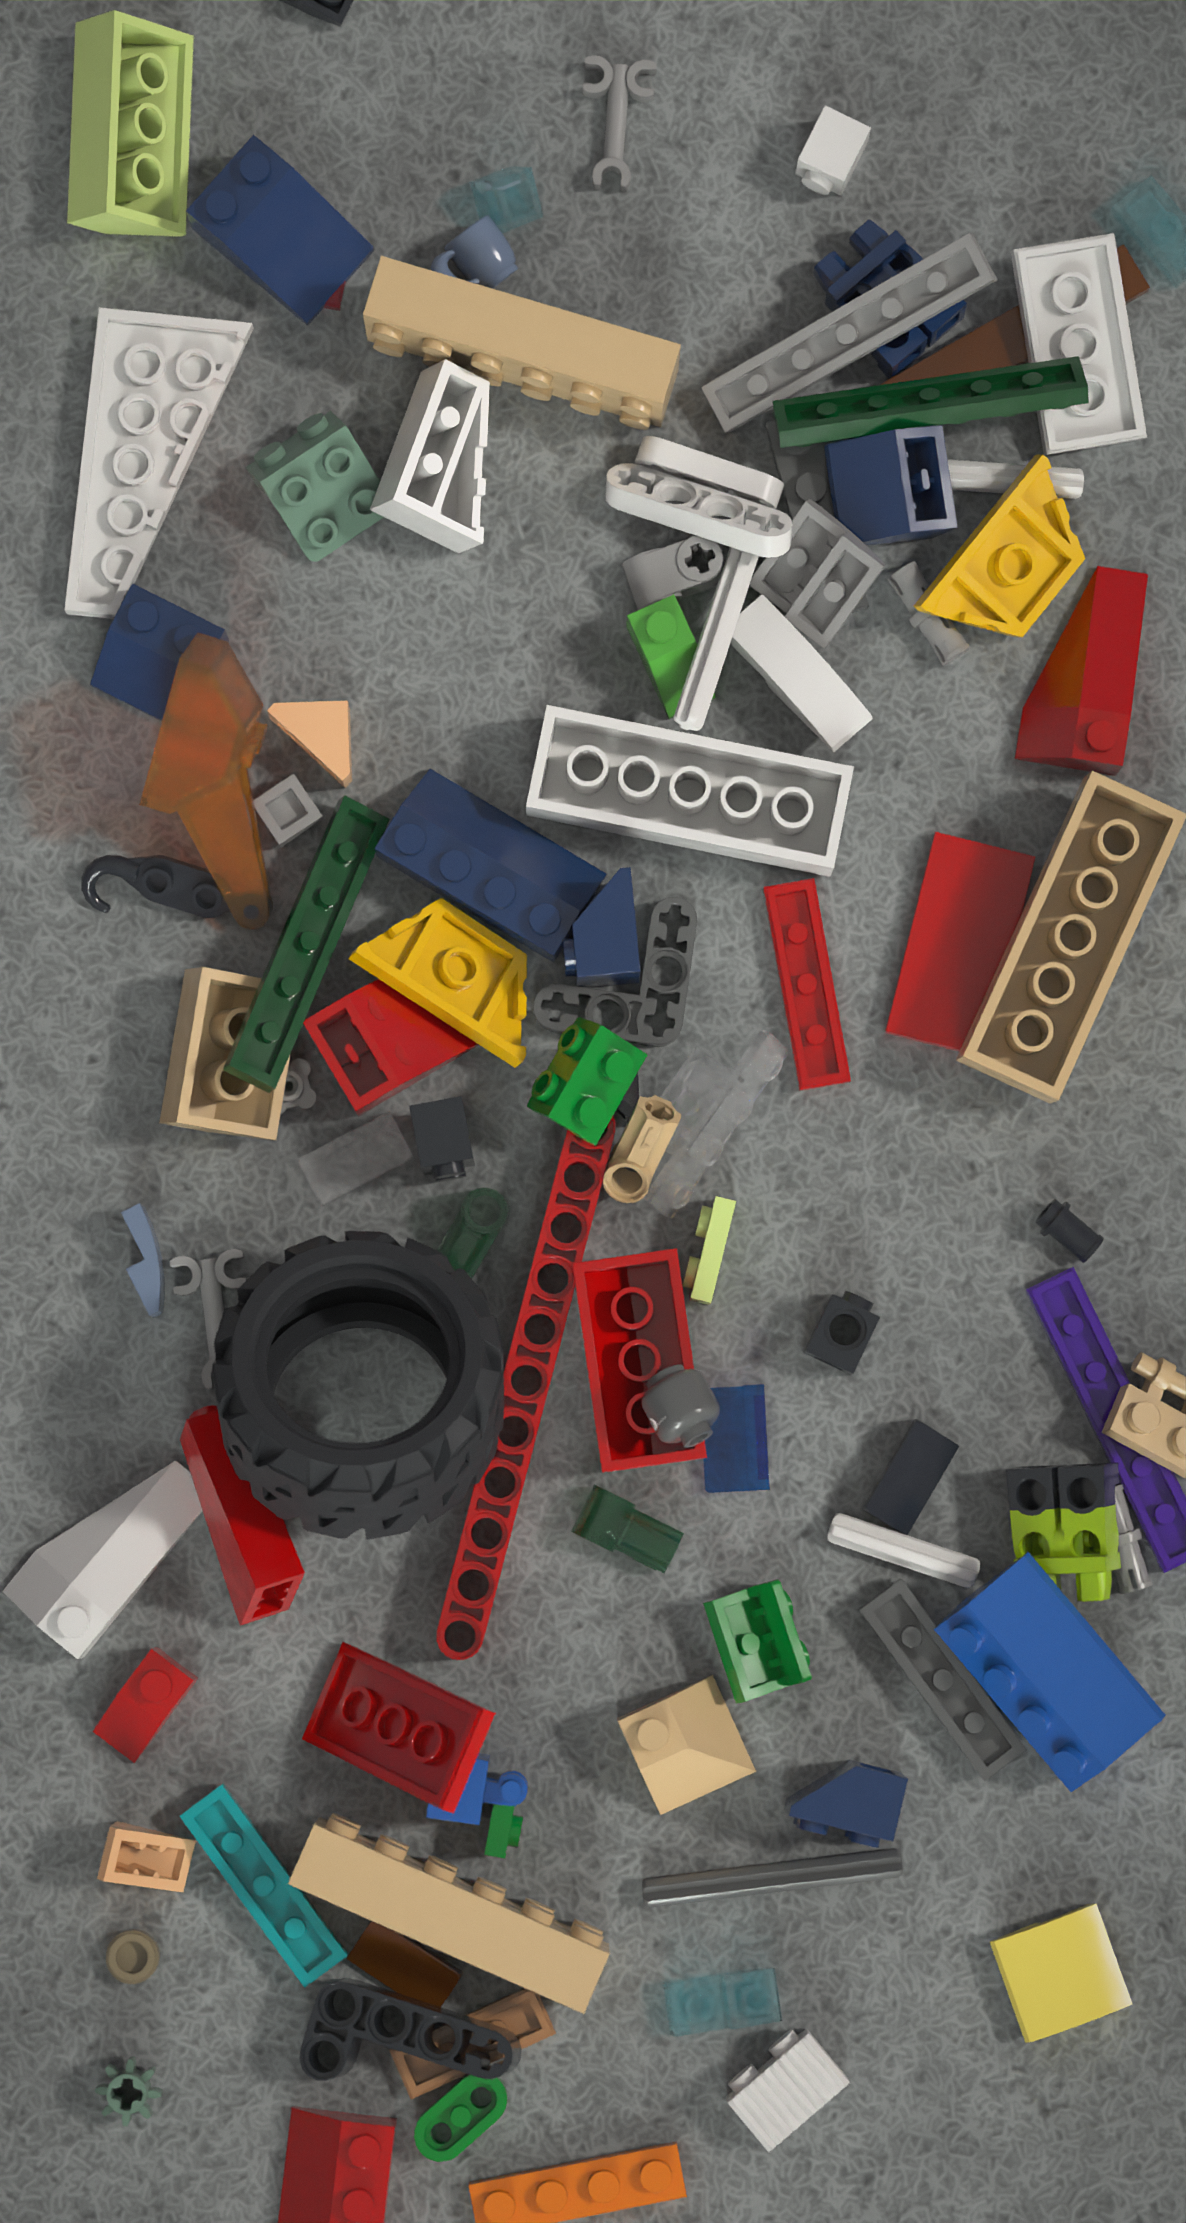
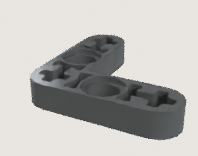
M676 896L667 897L659 901L654 907L650 919L640 995L565 984H550L540 990L533 1003L534 1016L538 1024L545 1030L562 1034L570 1025H573L578 1015L562 1014L560 1022L550 1021L549 1012L541 1010L543 1002L549 1003L552 1001L554 994L563 995L565 1005L579 1007L578 997L582 996L590 998L585 1009V1019L594 1022L593 1011L598 1004L604 1001H611L620 1006L623 1012V1020L617 1028L610 1031L627 1042L652 1047H665L673 1043L679 1037L683 1026L697 928V913L693 905L686 899ZM671 907L681 909V917L689 919L688 926L679 927L676 938V945H687L686 953L670 947L654 949V941L656 939L662 943L666 942L667 925L660 923L659 917L660 915H668ZM661 958L674 959L681 967V978L672 986L659 985L652 977V966ZM648 990L661 996L679 995L678 1004L671 1001L667 1002L666 1019L674 1021V1028L665 1029L662 1037L653 1036L652 1027L644 1025L645 1017H654L657 1006V999H646Z

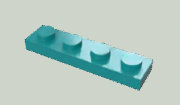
M224 1783L179 1816L304 1988L348 1955L345 1948L304 1892L288 1884L291 1878L290 1873Z

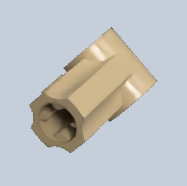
M656 1095L647 1098L640 1096L620 1140L613 1147L604 1173V1189L613 1199L623 1203H635L643 1199L648 1193L653 1175L681 1119V1114L674 1109L670 1101ZM624 1167L632 1168L637 1172L628 1171Z

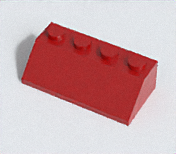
M677 1248L572 1263L602 1473L707 1458L705 1440L688 1448L684 1447L682 1442L669 1444L661 1441L642 1408V1397L648 1390L646 1383L651 1377L668 1367L679 1364L683 1365L685 1369H694Z
M292 2106L278 2223H385L397 2118Z

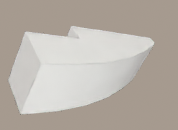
M763 594L740 613L731 639V645L764 677L768 687L833 752L873 719L869 711L830 665Z

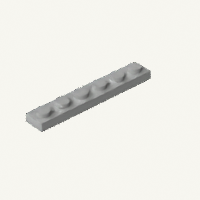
M968 233L701 388L724 432L730 433L773 408L772 401L792 398L997 281V278L974 234Z

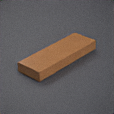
M526 1988L466 2014V2016L506 2028L513 2032L519 2039L521 2049L556 2034L540 1994ZM444 2024L433 2029L432 2039L437 2048L442 2051L452 2049L455 2043V2034L450 2025ZM497 2041L487 2046H478L470 2043L467 2051L463 2054V2058H465L467 2052L478 2050L490 2055L489 2064L504 2058L505 2054L497 2051ZM392 2048L390 2049L410 2099H414L467 2074Z

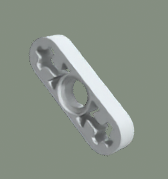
M654 436L643 437L635 459V463L755 503H762L773 509L777 508L784 487L782 481L769 474Z

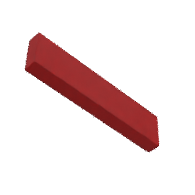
M811 878L763 887V894L799 1091L850 1083V1072L815 879Z

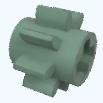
M131 2056L128 2059L126 2069L119 2071L111 2063L107 2065L105 2070L112 2079L111 2083L100 2084L95 2088V2093L107 2095L108 2104L103 2109L102 2115H109L113 2110L122 2114L123 2126H128L132 2119V2114L137 2111L143 2117L149 2119L153 2112L146 2103L147 2099H156L163 2094V2089L151 2087L149 2080L155 2073L156 2068L154 2066L150 2067L145 2072L137 2069L135 2056ZM126 2078L133 2080L134 2089L142 2090V2094L137 2095L132 2104L125 2103V2095L121 2092H116V2088H120Z

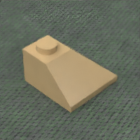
M713 1675L617 1718L660 1815L756 1772Z

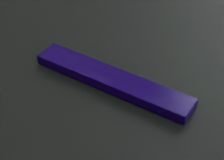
M1074 1267L1026 1289L1025 1291L1108 1462H1118L1119 1484L1123 1485V1493L1162 1573L1186 1563V1497L1174 1472L1102 1433L1120 1387L1130 1382Z

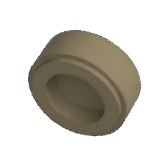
M129 1929L119 1933L110 1942L106 1951L108 1970L113 1977L126 1984H137L147 1980L155 1972L160 1961V1950L157 1942L150 1934L139 1929Z

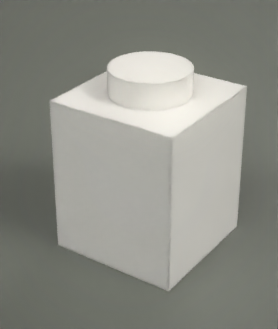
M825 105L798 158L795 174L803 177L801 181L806 187L819 194L828 195L832 191L841 196L868 143L871 127Z

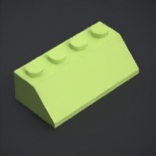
M116 10L75 23L68 224L104 234L186 235L193 35Z

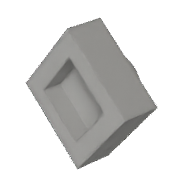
M292 774L251 801L252 806L280 848L323 820L322 814L295 774Z

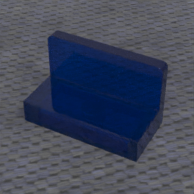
M764 1384L711 1388L719 1403L720 1414L710 1426L713 1431L712 1435L705 1440L707 1458L703 1459L705 1490L708 1493L770 1490Z

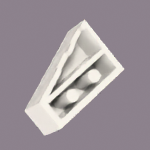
M446 359L421 371L372 502L371 511L457 553L483 544L484 527H480L481 496L485 495L486 479L482 478L483 448L487 447L489 381Z

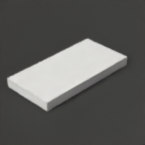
M1114 233L1012 250L1011 258L1028 362L1035 363L1079 356L1088 384L1089 403L1073 405L1065 409L1037 411L1043 454L1047 456L1147 438Z

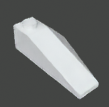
M178 1461L172 1462L38 1548L2 1592L37 1627L75 1658L85 1657L201 1514L202 1507L190 1471Z

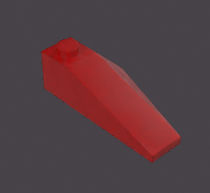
M1097 566L1022 708L1014 759L1089 772L1095 771L1116 776L1121 770L1124 763L1131 719L1148 574Z

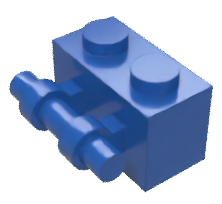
M479 1752L454 1814L428 1803L426 1818L479 1825L483 1802L516 1806L526 1798L528 1782L522 1773L515 1770L504 1772L498 1779L487 1777L490 1755Z

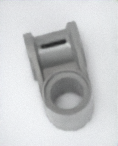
M693 536L664 548L642 552L622 563L623 571L638 610L671 595H675L677 601L711 589L718 584L724 566L722 550L718 543L699 536ZM701 553L704 560H710L708 562L709 571L700 573L696 566L690 567L693 564V555Z

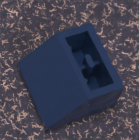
M942 425L895 429L824 446L834 517L864 544L875 545L932 539L958 528Z
M848 1760L786 1798L784 1810L789 1816L794 1817L793 1824H796V1828L827 1835L828 1827L832 1826L844 1829V1836L848 1837V1841L879 1848L881 1839L894 1841L908 1778L901 1772Z

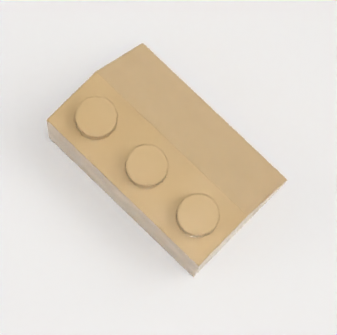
M206 967L185 970L159 1123L211 1133L273 1141L277 1139L290 1056L276 1089L270 1093L223 1070L262 978Z

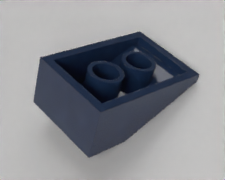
M254 134L186 210L191 227L197 234L307 326L322 311L326 301L345 281L347 282L375 250L290 164Z

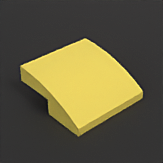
M1097 1904L1084 1905L1046 1922L1028 1925L990 1941L1025 2043L1063 2032L1132 2005Z

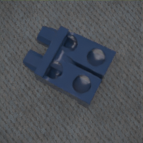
M869 219L854 231L849 238V243L862 256V259L850 268L833 251L815 265L814 276L826 292L825 304L833 312L920 262L923 258L906 244V240L897 230L888 235L885 230ZM964 300L956 303L870 352L886 377L891 379L901 373L925 352L926 344L931 347L964 318L967 303Z

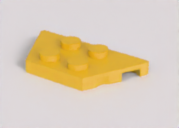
M1044 454L1034 455L914 604L918 611L1011 637H1023L1085 560L1078 537L1070 529V516L1063 498H1057L1047 471L1052 467L1049 459Z
M443 898L424 907L412 917L400 921L371 941L361 944L349 956V960L514 1068L525 1059L526 1046H521V1023L526 1017L527 997L523 990V983L527 978V954Z

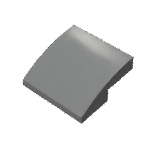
M812 499L805 501L792 520V538L789 551L778 557L765 558L753 575L750 586L786 613L784 617L792 625L825 649L886 564L841 522Z

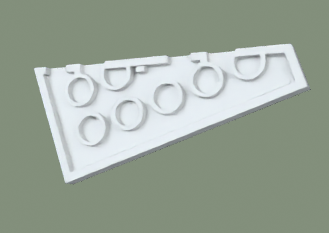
M99 307L64 609L66 614L114 619L132 583L135 584L254 329L252 323Z

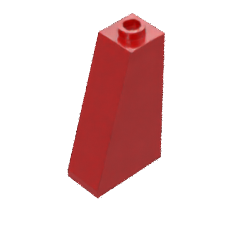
M217 1405L200 1408L193 1412L189 1419H186L180 1442L231 1601L241 1626L289 1610L305 1571L284 1520L255 1499L252 1495L250 1483L247 1480H240L236 1475L224 1448Z

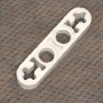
M624 463L616 465L609 469L606 475V502L617 510L756 556L766 558L784 555L790 549L793 524L791 518L782 511L638 464ZM666 501L684 502V504L666 503ZM713 516H725V517H730L731 519H723V520H721V519H716V518H712V517H713Z

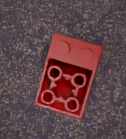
M380 979L344 996L305 1019L303 1023L358 1117L479 1046V1044Z

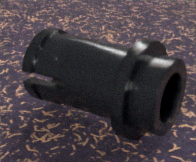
M1056 1199L1052 1200L1035 1221L1042 1228L1040 1234L1043 1236L1050 1234L1078 1257L1080 1262L1085 1263L1099 1248L1104 1238L1100 1234L1095 1233L1069 1210L1071 1205L1068 1202L1061 1204Z

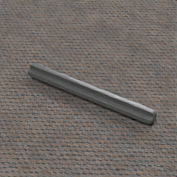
M890 1848L646 1878L642 1882V1891L645 1905L652 1908L899 1878L903 1873V1865L900 1851Z

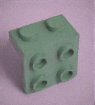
M331 411L324 415L318 413L308 417L297 427L298 432L282 443L273 442L266 445L255 454V461L245 467L255 484L268 496L304 555L314 562L321 560L384 518L370 510L380 480L347 426Z

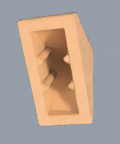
M348 700L272 704L267 710L270 719L337 782L346 788L352 782L351 727Z
M116 1821L109 1827L97 1879L106 1882L184 1892L196 1841Z

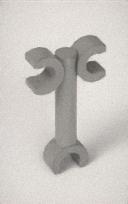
M592 55L585 58V69L597 70L602 73L604 78L598 84L583 83V95L588 98L597 99L608 93L603 159L593 169L592 184L594 190L601 189L602 176L609 171L620 175L621 192H627L630 187L631 173L629 167L623 161L628 95L638 102L647 103L654 101V89L642 88L635 82L637 77L642 74L656 75L657 63L651 60H639L628 66L625 64L611 65L601 56Z
M237 1249L227 1250L220 1254L218 1258L204 1259L197 1262L186 1256H178L170 1260V1267L179 1268L187 1266L192 1271L191 1282L185 1286L173 1287L174 1294L188 1296L195 1293L199 1287L201 1290L209 1361L205 1364L201 1373L202 1382L206 1389L214 1388L212 1379V1364L215 1361L214 1340L224 1313L221 1284L227 1288L239 1289L247 1280V1278L231 1279L225 1272V1267L229 1261L244 1258V1252Z

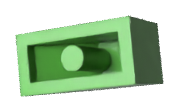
M671 595L627 615L626 628L668 719L674 717L697 647L696 640L675 595Z

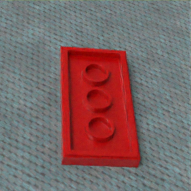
M935 831L885 1033L960 1052L1021 917L1035 856Z
M342 1642L302 1740L441 1810L454 1814L496 1713L354 1645Z

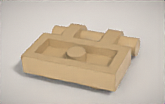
M1140 1352L1134 1359L1131 1370L1146 1378L1143 1387L1140 1390L1130 1383L1120 1387L1102 1433L1186 1479V1377L1176 1372V1365L1166 1359L1159 1358L1155 1360ZM1165 1389L1185 1400L1181 1412L1160 1401Z

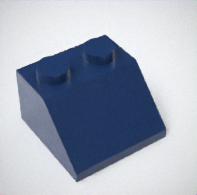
M132 583L108 629L90 685L183 732L229 643V638L225 629Z
M631 867L620 868L572 925V939H563L566 977L576 976V984L579 987L593 988L639 983L640 961Z

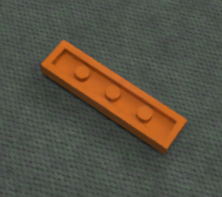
M676 2141L471 2181L468 2184L475 2223H557L687 2197Z

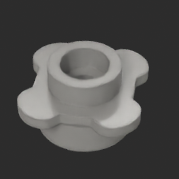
M295 1059L288 1066L286 1082L293 1083V1090L290 1092L284 1090L281 1114L286 1109L297 1107L310 1109L317 1100L315 1091L310 1088L308 1078L311 1073V1066L304 1059Z

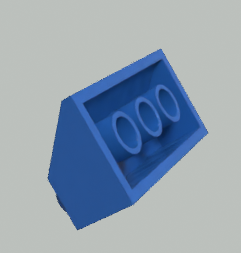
M1029 1552L960 1602L934 1629L1070 1792H1073L1105 1770L1166 1716Z

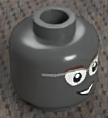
M679 1364L660 1371L647 1381L646 1387L648 1390L642 1397V1408L661 1441L669 1444L682 1442L684 1447L688 1448L703 1442L712 1435L713 1431L710 1426L719 1417L720 1406L700 1371L685 1369L683 1365Z

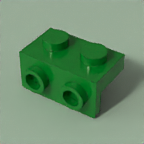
M578 1017L573 1025H570L562 1033L558 1042V1051L547 1070L543 1071L535 1080L532 1087V1096L527 1103V1107L551 1119L584 1141L596 1146L645 1061L647 1054L601 1024Z
M778 1579L753 1585L703 1603L736 1704L812 1679L809 1670V1653L805 1644L799 1639L792 1618V1601L787 1592L783 1590Z

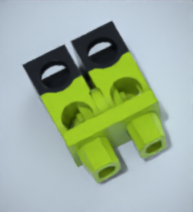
M1118 1462L1021 1466L1006 1469L1012 1540L1016 1556L1014 1562L1029 1552L1060 1590L1061 1574L1075 1573L1077 1601H1104L1110 1599L1111 1571L1121 1568L1120 1552H1118L1119 1534L1115 1502V1484H1119Z

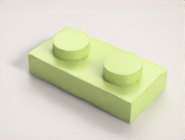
M716 1196L712 1208L702 1205L695 1236L705 1239L700 1258L689 1257L683 1281V1287L692 1289L691 1301L710 1305L712 1302L736 1204L734 1200Z

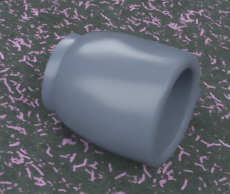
M485 215L451 240L444 247L445 252L435 257L431 264V271L457 278L447 265L449 259H452L458 269L468 279L465 281L492 289L519 269L515 264L516 258L509 242L489 215Z

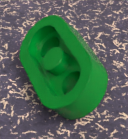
M470 2074L462 2077L425 2110L417 2120L414 2140L420 2153L435 2162H446L457 2157L503 2115L507 2105V2089L500 2077L482 2079ZM483 2087L489 2090L491 2101L485 2106L474 2104L471 2100V2093L474 2089ZM437 2123H445L450 2127L452 2134L446 2141H437L431 2134L432 2127Z

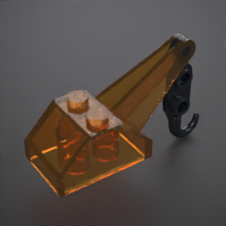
M198 632L180 657L139 804L167 814L177 811L208 869L164 855L133 858L105 855L96 858L85 868L81 877V890L86 901L93 908L103 913H108L111 907L98 896L95 887L99 877L106 874L121 877L139 891L143 897L152 902L203 918H215L225 912H230L240 926L250 930L259 929L264 926L272 913L273 901L266 874L247 768L250 769L252 767L255 755H259L268 725L260 722L264 705L227 641Z

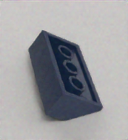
M432 769L428 770L401 804L375 847L377 858L553 963L563 949V939H569L572 934V925L589 906L607 876V873Z

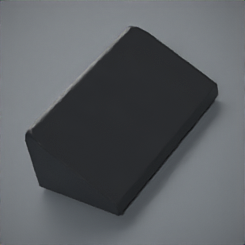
M914 1419L862 1510L900 1533L908 1535L958 1450L959 1445L920 1420Z

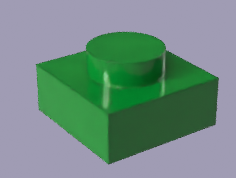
M493 1804L484 1855L505 1859L507 1846L518 1848L523 1816L513 1815L514 1806Z

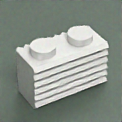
M807 2028L799 2035L793 2029L786 2032L768 2049L773 2055L770 2060L758 2070L752 2064L748 2065L728 2083V2086L733 2091L726 2096L727 2103L768 2152L772 2151L850 2083L847 2076Z

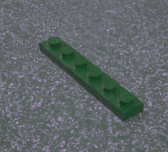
M1079 356L774 400L772 403L780 448L792 446L806 447L814 443L840 439H854L895 429L962 424L970 420L998 416L1011 417L1019 413L1046 409H1065L1073 405L1089 403L1088 384Z
M346 795L338 800L223 1067L224 1071L267 1093L276 1089L376 853L375 847L388 825L389 818Z

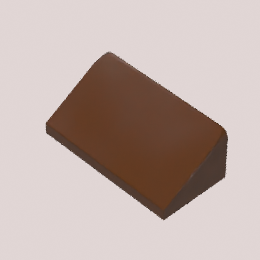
M373 1921L369 1922L346 1958L395 1992L439 2007L444 2004L463 1975L462 1970L418 1941Z

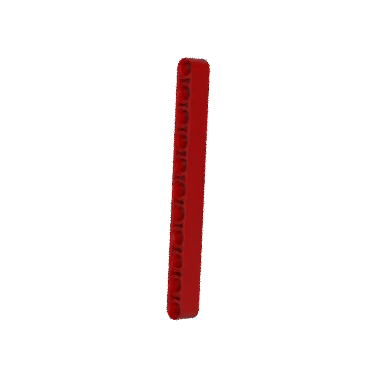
M612 1116L607 1125L606 1135L597 1142L596 1146L584 1141L568 1130L566 1132L504 1370V1419L511 1416L523 1419L528 1425L529 1435L522 1445L516 1447H509L503 1444L498 1437L495 1456L480 1482L474 1485L436 1633L439 1649L445 1656L453 1660H465L473 1657L480 1650L485 1638L576 1287L572 1263L582 1262L604 1173L615 1137L616 1122L614 1116ZM584 1165L589 1167L595 1177L591 1188L584 1192H574L566 1186L564 1175L571 1166ZM571 1215L580 1222L581 1233L575 1241L562 1243L553 1237L551 1225L557 1217ZM549 1265L562 1267L568 1275L566 1288L556 1294H549L543 1291L538 1284L540 1271ZM537 1315L550 1318L555 1326L553 1338L543 1345H536L530 1342L524 1333L527 1321ZM532 1366L540 1372L542 1385L535 1394L524 1396L518 1394L513 1389L511 1380L513 1373L518 1368ZM497 1467L509 1469L514 1474L516 1480L513 1492L504 1498L492 1496L485 1486L487 1474ZM483 1518H491L497 1521L502 1529V1538L499 1544L490 1549H483L477 1546L472 1538L474 1524ZM470 1569H477L483 1572L489 1582V1589L486 1595L477 1600L464 1597L459 1589L461 1575ZM465 1621L474 1628L476 1634L475 1642L469 1649L458 1651L448 1645L445 1632L452 1622Z

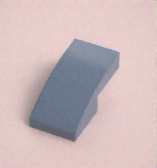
M139 1203L121 1212L144 1257V1260L128 1267L126 1271L149 1316L154 1318L162 1314L164 1310L165 1277L163 1261L152 1222L145 1207Z

